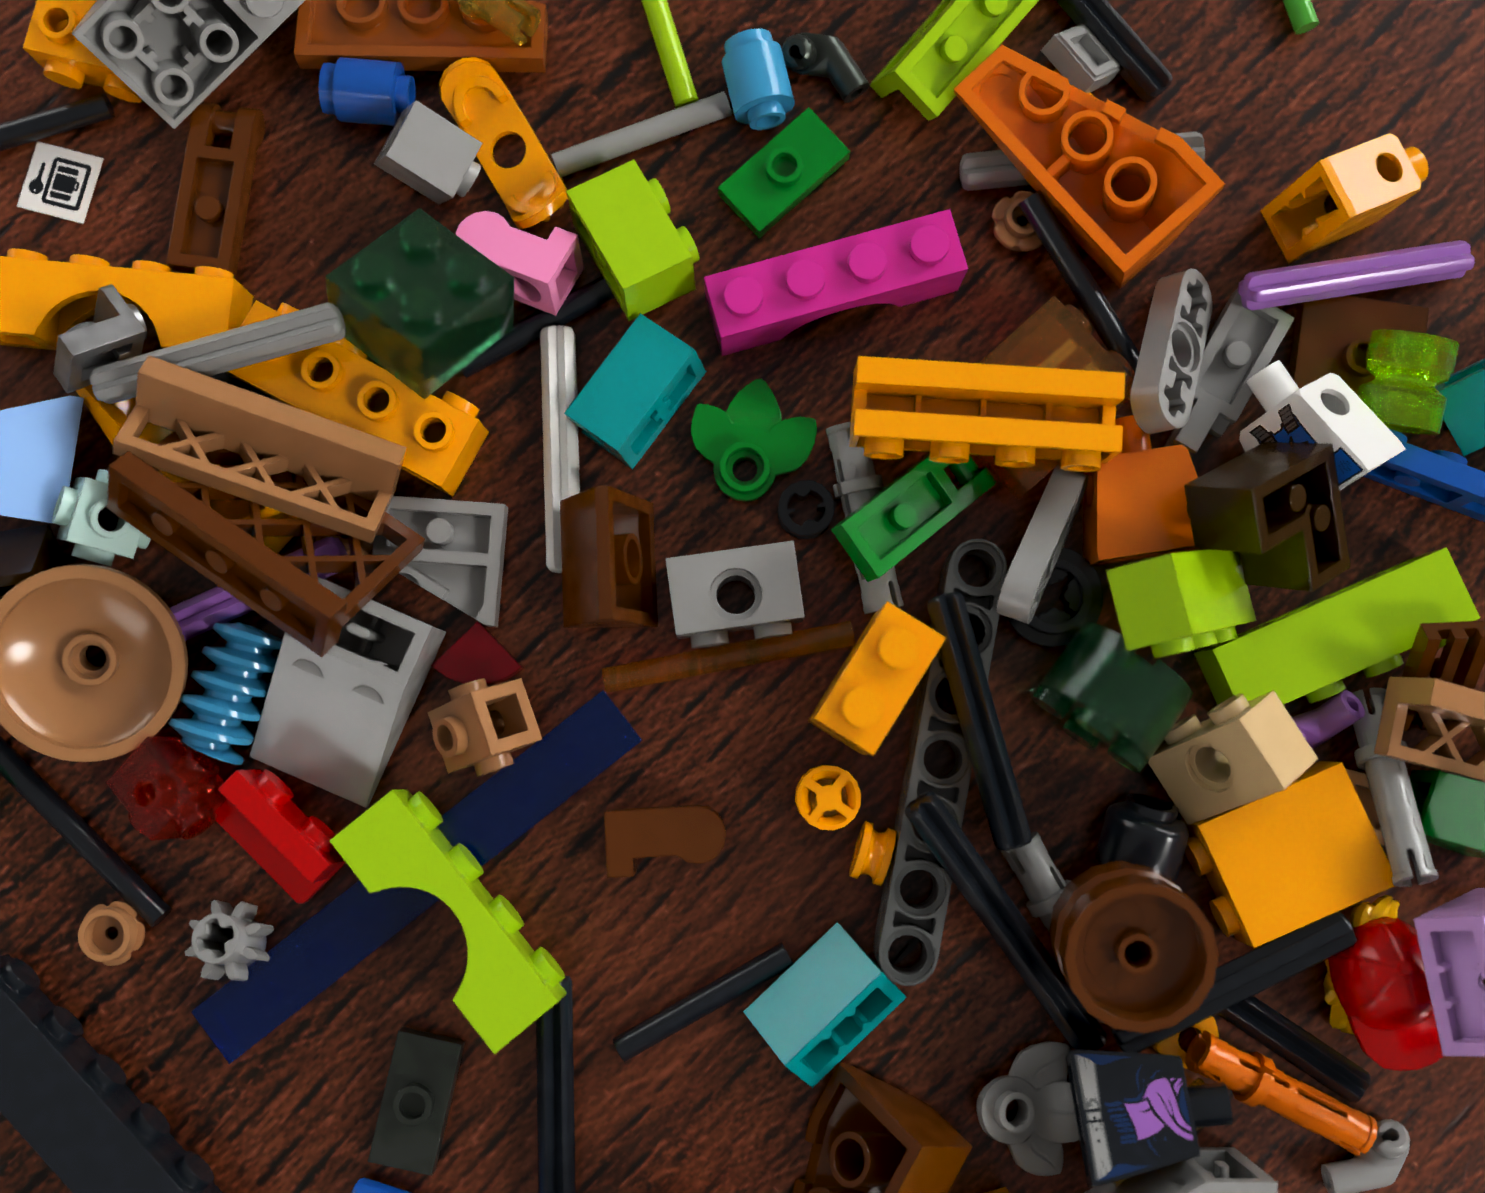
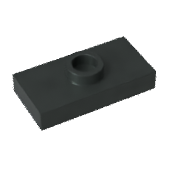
M402 1027L398 1030L368 1162L425 1175H433L438 1163L465 1040Z

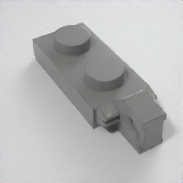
M1238 288L1231 294L1206 338L1189 421L1184 427L1173 429L1164 447L1185 445L1189 454H1195L1208 433L1219 438L1229 426L1238 420L1253 393L1246 381L1269 365L1294 321L1293 316L1277 307L1248 310L1242 306Z

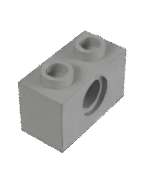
M794 540L665 558L676 636L678 640L690 638L692 649L728 644L729 632L750 629L754 630L755 640L792 635L791 624L803 622L805 618ZM731 581L746 583L752 589L755 597L750 609L740 614H731L722 609L717 601V596L723 585Z

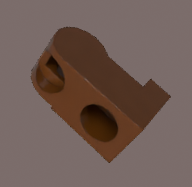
M678 805L609 809L604 812L607 878L634 877L637 873V858L678 856L687 863H706L719 855L725 844L726 828L724 820L717 811L709 806Z

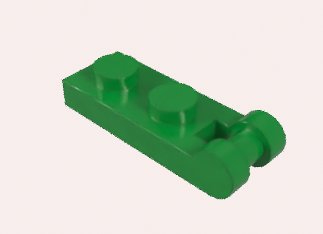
M929 452L834 526L831 531L867 582L878 579L996 484V480L987 467L979 468L971 455H969V462L946 464L929 460ZM947 466L959 482L956 486L943 470Z

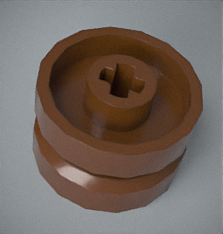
M1121 860L1092 866L1067 884L1053 906L1049 938L1055 962L1065 976L1071 990L1087 1012L1114 1029L1148 1033L1173 1027L1198 1010L1214 985L1219 954L1211 924L1195 902L1182 892L1172 879L1149 866Z

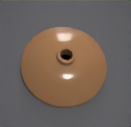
M66 565L40 572L25 579L7 592L0 600V724L22 744L43 755L60 760L95 762L112 759L133 751L146 743L164 727L176 711L184 693L188 675V655L181 627L168 605L157 593L138 579L124 572L99 565ZM88 646H98L105 652L106 662L104 666H95L88 661L86 657Z

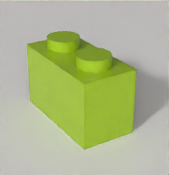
M631 160L566 191L574 227L629 321L637 318L640 313L650 312L696 289L693 264L700 260L696 244L685 226L675 228L667 215L671 212L662 186L656 178L647 181L635 160Z

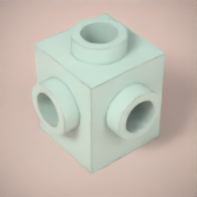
M98 469L95 479L88 477L75 478L72 488L63 486L54 508L52 523L60 525L57 539L75 543L71 556L112 566L115 555L134 559L137 547L146 549L151 538L120 517L115 530L106 531L99 525L98 514L102 508L107 506V470Z

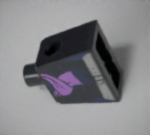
M1079 1049L1070 1050L1065 1057L1087 1188L1102 1186L1199 1157L1200 1148L1196 1128L1230 1125L1233 1123L1231 1101L1225 1083L1187 1086L1181 1056Z

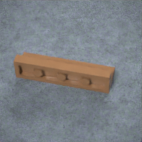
M148 355L137 374L136 405L113 440V454L122 456L129 451L153 468L369 543H373L395 493L407 448ZM149 422L175 431L180 441L160 446L140 439L139 436ZM226 449L239 454L245 464L226 469L210 463L205 453ZM288 471L302 476L309 487L289 491L275 486L270 475ZM351 493L371 500L373 504L366 518L340 509L333 498Z
M1389 677L1374 754L1485 782V693L1436 678ZM1408 709L1418 712L1429 733L1428 737L1413 748L1401 745ZM1442 719H1446V720H1449V721H1447V722L1444 724L1443 721H1442ZM1467 726H1470L1482 750L1466 762H1463L1451 738ZM1437 750L1440 756L1432 753Z

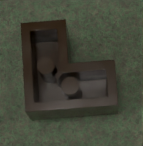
M1263 442L1184 485L1187 513L1191 522L1195 548L1239 552L1245 584L1313 592L1351 568L1333 444Z

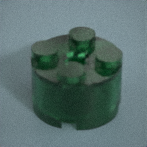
M1088 622L1067 644L1032 693L1031 699L1055 717L1060 719L1066 717L1068 720L1062 729L1074 740L1091 750H1094L1099 742L1109 747L1107 750L1108 754L1117 762L1135 773H1140L1185 711L1186 705L1193 697V692L1187 683L1161 660L1158 659L1152 666L1135 653L1137 649L1126 650L1123 635L1105 626Z

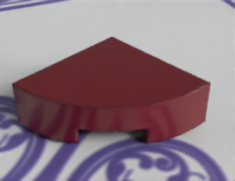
M478 621L431 665L435 670L451 680L465 684L485 678L487 685L505 681L524 668Z

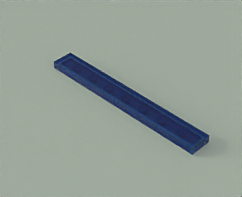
M602 690L542 737V740L536 742L515 758L513 765L501 769L442 815L443 822L437 827L453 847L458 843L463 844L477 859L481 867H483L635 748L643 739L606 691ZM359 880L269 950L267 953L271 958L268 962L256 960L247 967L249 972L247 981L231 980L192 1010L191 1013L230 1064L441 899L429 892L411 887H392L369 893Z

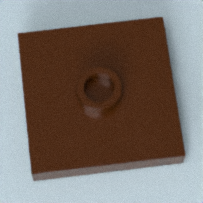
M1349 295L1297 303L1288 373L1299 389L1328 373L1339 375L1389 429L1400 433L1410 432L1415 429L1429 308Z

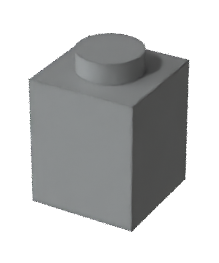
M415 100L402 111L374 165L440 205L454 198L455 194L464 197L470 190L481 169V165L475 162L474 159L483 143Z

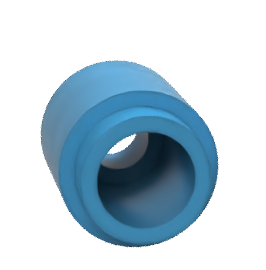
M749 29L731 36L724 44L725 55L721 63L736 121L742 124H749L750 128L754 130H766L778 126L786 119L785 114L791 111L795 105L780 44L773 41L772 34L765 29Z

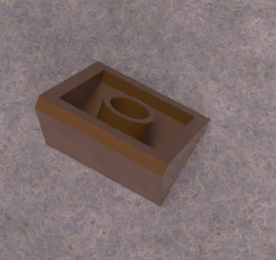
M608 485L595 486L561 500L560 523L564 628L658 627L653 503Z

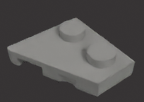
M393 496L386 512L425 538L422 551L399 574L473 617L480 623L488 627L498 628L508 507L506 504ZM375 536L372 555H391L398 546L383 536Z

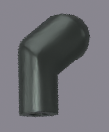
M804 32L788 37L783 43L782 53L785 64L793 72L829 78L845 103L855 100L868 89L869 82L844 44L837 37Z

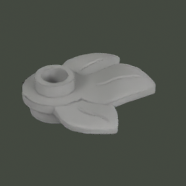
M1056 1041L1033 1044L1021 1050L1016 1055L1009 1074L999 1076L985 1085L978 1095L976 1104L979 1123L984 1132L992 1139L1008 1145L1016 1165L1038 1176L1060 1174L1063 1167V1148L1061 1143L1079 1140L1070 1083L1066 1082L1068 1070L1065 1057L1070 1051V1047L1065 1043ZM1016 1099L1018 1103L1017 1113L1014 1119L1008 1122L1005 1116L1006 1107L1012 1100Z

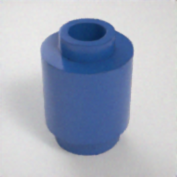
M339 57L336 63L324 62L320 70L319 101L324 114L336 115L340 122L395 126L402 111L416 100L414 77L405 75L401 62Z

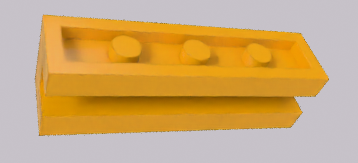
M858 356L853 371L849 447L864 448L865 457L883 460L903 458V451L906 450L930 452V461L946 464L969 462V455L995 456V465L1009 468L1035 466V459L1061 460L1060 468L1066 471H1099L1101 463L1109 462L1122 452L1123 425H1115L1116 406L1124 400L1125 373Z

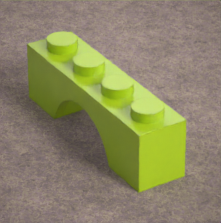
M392 789L329 841L369 893L392 887L417 888L435 895L455 913L466 936L468 959L463 981L453 1002L495 1055L567 994L560 984L565 979V974L545 948L539 947L534 951L518 931L524 926V922L513 905L501 894L493 899L482 885L478 877L484 872L473 854L461 843L453 847L437 826L443 822V818L433 803L420 791L412 795L408 789Z

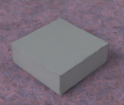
M1080 24L1055 34L1041 49V52L1060 74L1069 79L1071 85L1086 93L1107 85L1122 70L1117 60L1085 24Z

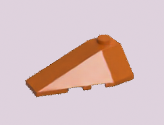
M1004 45L998 47L954 88L955 95L1035 192L1039 190L1042 192L1054 214L1068 232L1120 289L1169 247L1225 186V183L1180 136L1163 127L1158 130L1127 114L1126 108L1108 99L1104 102L1071 85L1068 78Z

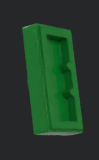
M808 107L718 187V195L758 238H761L849 159L850 150Z

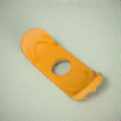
M467 57L452 63L444 70L440 78L439 95L459 128L483 143L476 156L504 202L513 222L518 229L533 227L541 221L548 222L555 211L563 208L565 201L568 199L567 188L498 72L486 60L477 57ZM508 134L522 137L526 145V153L523 160L512 168L498 166L493 158V149L496 142Z

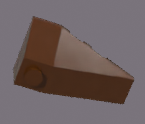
M838 1063L809 1118L805 1140L812 1143L805 1178L795 1179L792 1193H948L972 1146L927 1103L847 1063Z

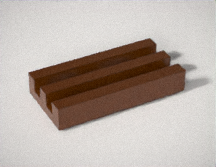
M1485 620L1420 624L1402 677L1428 678L1430 676V678L1475 689L1485 664ZM1447 639L1440 658H1435L1441 640ZM1408 709L1404 731L1409 730L1412 721H1417L1421 730H1427L1418 712ZM1442 719V721H1443L1444 724H1445L1447 721H1449V720H1446V719Z

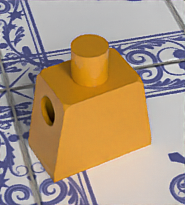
M1389 133L1319 160L1260 211L1288 264L1374 224L1421 190V182L1427 178L1428 163L1426 157L1419 149L1415 147L1404 149L1398 137ZM1331 195L1338 209L1326 213L1324 202L1326 197Z

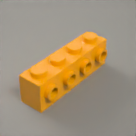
M256 300L241 326L295 312L298 309L282 302L276 311ZM346 335L342 340L226 372L237 380L266 393L278 402L407 447L401 469L452 497L489 434L481 421L476 418L480 410L475 405L449 391L445 392L442 399L421 389L425 382L422 377L396 362L391 361L387 370L366 359L370 350Z

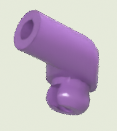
M1344 690L1317 708L1291 718L1313 750L1363 718L1365 710L1356 695L1348 690Z

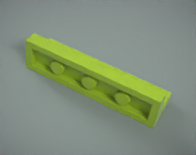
M943 0L870 83V87L881 98L899 89L928 121L938 117L955 98L954 88L1002 44L1039 0Z

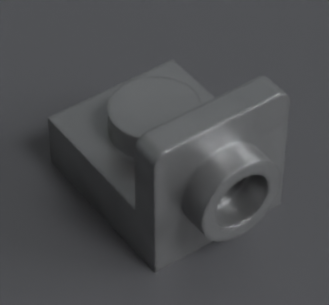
M111 284L98 289L93 322L88 321L77 324L66 333L58 335L53 374L66 393L91 385L89 375L94 368L135 357L142 353L144 340L147 338L145 321L135 305L131 303L126 304L114 285Z

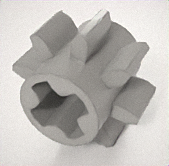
M214 900L211 902L212 914L205 916L200 921L190 920L189 925L193 929L192 946L184 952L185 956L196 957L205 962L201 971L202 978L219 980L226 972L230 980L244 982L248 980L249 972L247 967L255 964L257 961H269L271 957L265 952L266 936L274 931V927L253 920L257 914V905L241 901L233 909L228 902Z

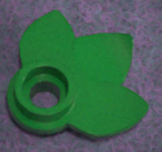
M760 378L752 381L740 390L729 404L726 412L712 405L697 404L691 423V435L696 450L714 464V478L719 489L731 499L746 502L756 500L765 495L772 487L775 476L794 472L801 468L813 449L817 435V423L814 418L794 417L782 420V414L773 392L767 383ZM740 461H749L756 467L757 474L752 480L740 481L733 474L734 466Z

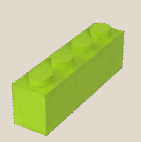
M1447 547L1408 559L1243 631L1234 640L1211 645L1195 652L1194 655L1217 705L1240 693H1243L1247 701H1250L1273 690L1283 705L1304 695L1309 703H1314L1344 691L1346 687L1342 679L1363 670L1366 678H1370L1404 664L1400 653L1412 649L1420 624L1475 621L1480 619V616ZM1447 639L1441 640L1439 648L1444 647Z

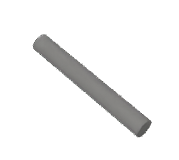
M723 91L552 153L551 156L560 177H564L732 115L731 107Z

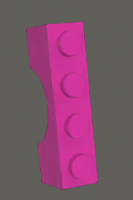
M948 209L705 276V299L721 355L725 356L782 340L800 326L842 310L879 303L893 304L901 307L958 291L968 271V266L951 210Z

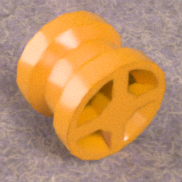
M820 765L809 769L801 776L795 788V803L798 812L810 825L820 830L834 831L845 827L856 817L861 806V792L857 781L848 771L838 766Z

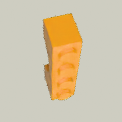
M16 248L8 249L7 257L0 256V345L56 350L58 335L66 333L73 326L93 316L98 289L111 284L114 285L126 304L131 303L135 305L139 311L145 312L149 316L156 329L162 348L238 328L242 325L253 303V295L234 278L233 273L216 267L198 266L195 267L194 274L172 272L169 266L145 260L133 261L132 268L112 267L104 259L81 254L71 255L69 262L48 261V257L41 253Z

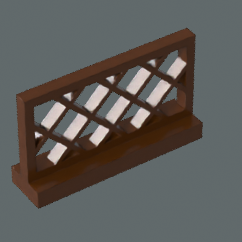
M174 431L157 445L161 446L178 442L180 439ZM226 449L205 453L207 459L212 464H245L239 454ZM129 451L109 465L107 509L320 657H323L339 641L342 627L422 551L425 538L386 512L376 536L385 537L398 546V548L391 555H362L360 539L300 518L261 519L259 504L248 501L250 519H226L210 507V500L245 499L196 482H173L158 472L159 469L151 467ZM291 473L293 483L273 482L275 486L289 491L309 487L302 476ZM351 493L333 498L343 510L366 518L373 504L368 499ZM301 536L303 556H280L264 545L263 537ZM312 536H348L350 555L315 556ZM366 572H372L370 575L366 577ZM317 573H354L356 588L342 599L318 582Z

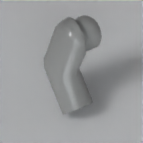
M1392 1119L1380 1120L1377 1122L1378 1132L1376 1140L1367 1153L1363 1154L1360 1152V1156L1354 1155L1350 1159L1322 1164L1321 1174L1327 1192L1359 1193L1393 1184L1409 1153L1410 1137L1406 1128L1398 1121Z

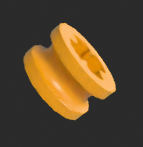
M864 821L854 849L849 876L858 879L860 875L868 874L871 876L873 884L881 886L891 862L897 831L887 828L885 832L879 833L874 830L873 823Z

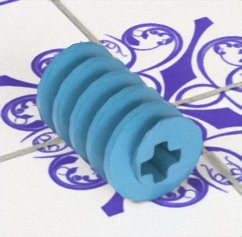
M237 621L236 623H215L212 629L227 643L225 647L204 646L201 653L213 662L216 667L214 671L193 670L190 675L205 689L203 695L183 694L180 701L194 714L191 719L170 718L168 724L183 737L182 742L194 750L226 763L242 765L243 757L230 745L246 746L252 744L254 734L241 721H260L263 709L252 697L266 698L270 682L263 676V673L273 674L278 658L274 650H280L283 639Z

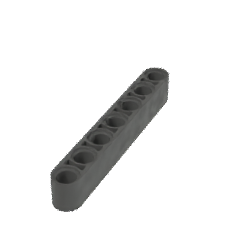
M971 539L961 543L945 559L941 568L936 596L949 592H960L964 596L970 621L977 630L976 642L988 681L1000 615L996 613V609L1007 575V561L1002 550L994 543L985 539ZM974 555L986 564L988 579L984 586L973 587L961 579L958 572V564L961 557ZM938 650L921 678L894 830L897 831L896 842L884 880L873 941V953L878 965L891 981L903 986H915L922 983L935 970L952 879L924 840H919L915 836L912 824L905 815V808L920 794L930 791L940 798L959 827L962 828L972 772V763L958 714L944 712L938 706L935 699V691L938 684L944 678H947L940 650ZM938 740L947 743L955 754L953 769L947 775L940 778L932 776L924 765L926 748ZM913 870H925L932 879V891L928 898L918 904H910L903 901L900 894L902 879ZM903 935L917 937L921 943V953L918 960L908 967L892 965L888 960V950L891 943Z

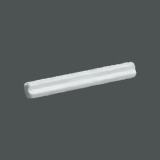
M553 325L542 328L540 332L546 566L552 572L562 573L560 501L580 493L578 426L564 414L577 397L576 338L571 327Z

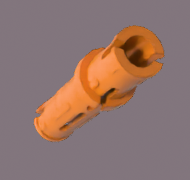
M1206 1030L1202 1034L1198 1033L1191 1041L1186 1053L1187 1069L1217 1083L1224 1082L1226 1087L1232 1090L1234 1098L1250 1107L1264 1106L1301 1127L1334 1142L1356 1156H1360V1152L1363 1154L1367 1153L1373 1146L1378 1132L1377 1122L1374 1117L1362 1113L1355 1108L1353 1109L1330 1095L1285 1074L1276 1068L1272 1059L1259 1052H1252L1250 1054L1243 1052Z

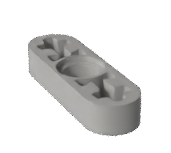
M1188 269L1162 277L1155 285L1130 395L1134 419L1138 426L1147 434L1182 428L1188 423L1213 307L1209 285L1204 276L1196 269Z
M1059 465L1055 467L1004 580L997 603V614L1026 624L1031 622L1080 509L1087 487L1088 474L1062 470Z

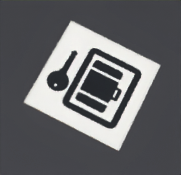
M37 141L17 207L84 224L104 158Z

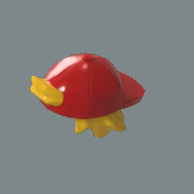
M1391 895L1378 897L1373 903L1363 902L1359 906L1353 907L1349 922L1353 927L1357 942L1353 947L1324 961L1328 970L1323 982L1324 999L1330 1005V1025L1332 1028L1340 1029L1344 1033L1354 1034L1364 1054L1383 1069L1395 1071L1419 1070L1435 1064L1444 1056L1441 1050L1416 928L1398 918L1399 901L1393 900Z

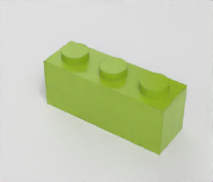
M1208 549L1169 553L1106 570L1127 651L1151 646L1154 659L1234 640L1238 638L1235 626L1257 621L1248 586L1245 584L1239 552Z

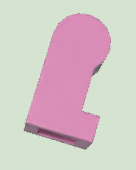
M482 211L466 217L459 224L456 231L457 246L462 254L465 271L471 280L491 289V291L555 316L584 269L578 235L558 227L553 229L546 240L510 227L506 219L496 212Z

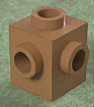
M485 678L459 685L448 690L450 702L427 712L433 727L435 746L442 754L448 774L474 766L477 777L498 771L514 764L511 752L542 740L522 678L488 687Z

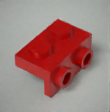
M261 769L236 770L218 788L226 800L213 813L214 820L296 903L302 904L309 901L346 863L329 841L336 834L317 817L312 815L308 817L291 800L294 797L291 789L271 771L266 769L264 771Z

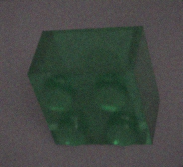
M420 208L325 276L328 302L338 307L344 318L346 328L344 338L423 399H426L513 329L514 277Z

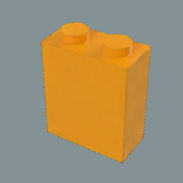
M887 601L871 617L809 717L808 722L861 755H874L946 637Z
M1318 761L1312 764L1283 791L1187 825L1189 839L1185 854L1196 874L1200 877L1203 875L1207 876L1216 898L1210 900L1209 904L1218 926L1227 937L1234 935L1236 940L1253 948L1394 887L1390 863L1342 762Z

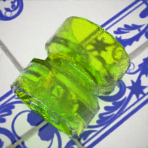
M1387 329L1373 330L1370 334L1365 361L1367 362L1366 369L1375 376V379L1359 385L1357 396L1389 429L1413 434L1439 435L1448 399L1435 388L1436 385L1447 382L1450 375L1454 373L1460 344L1449 338L1419 332Z

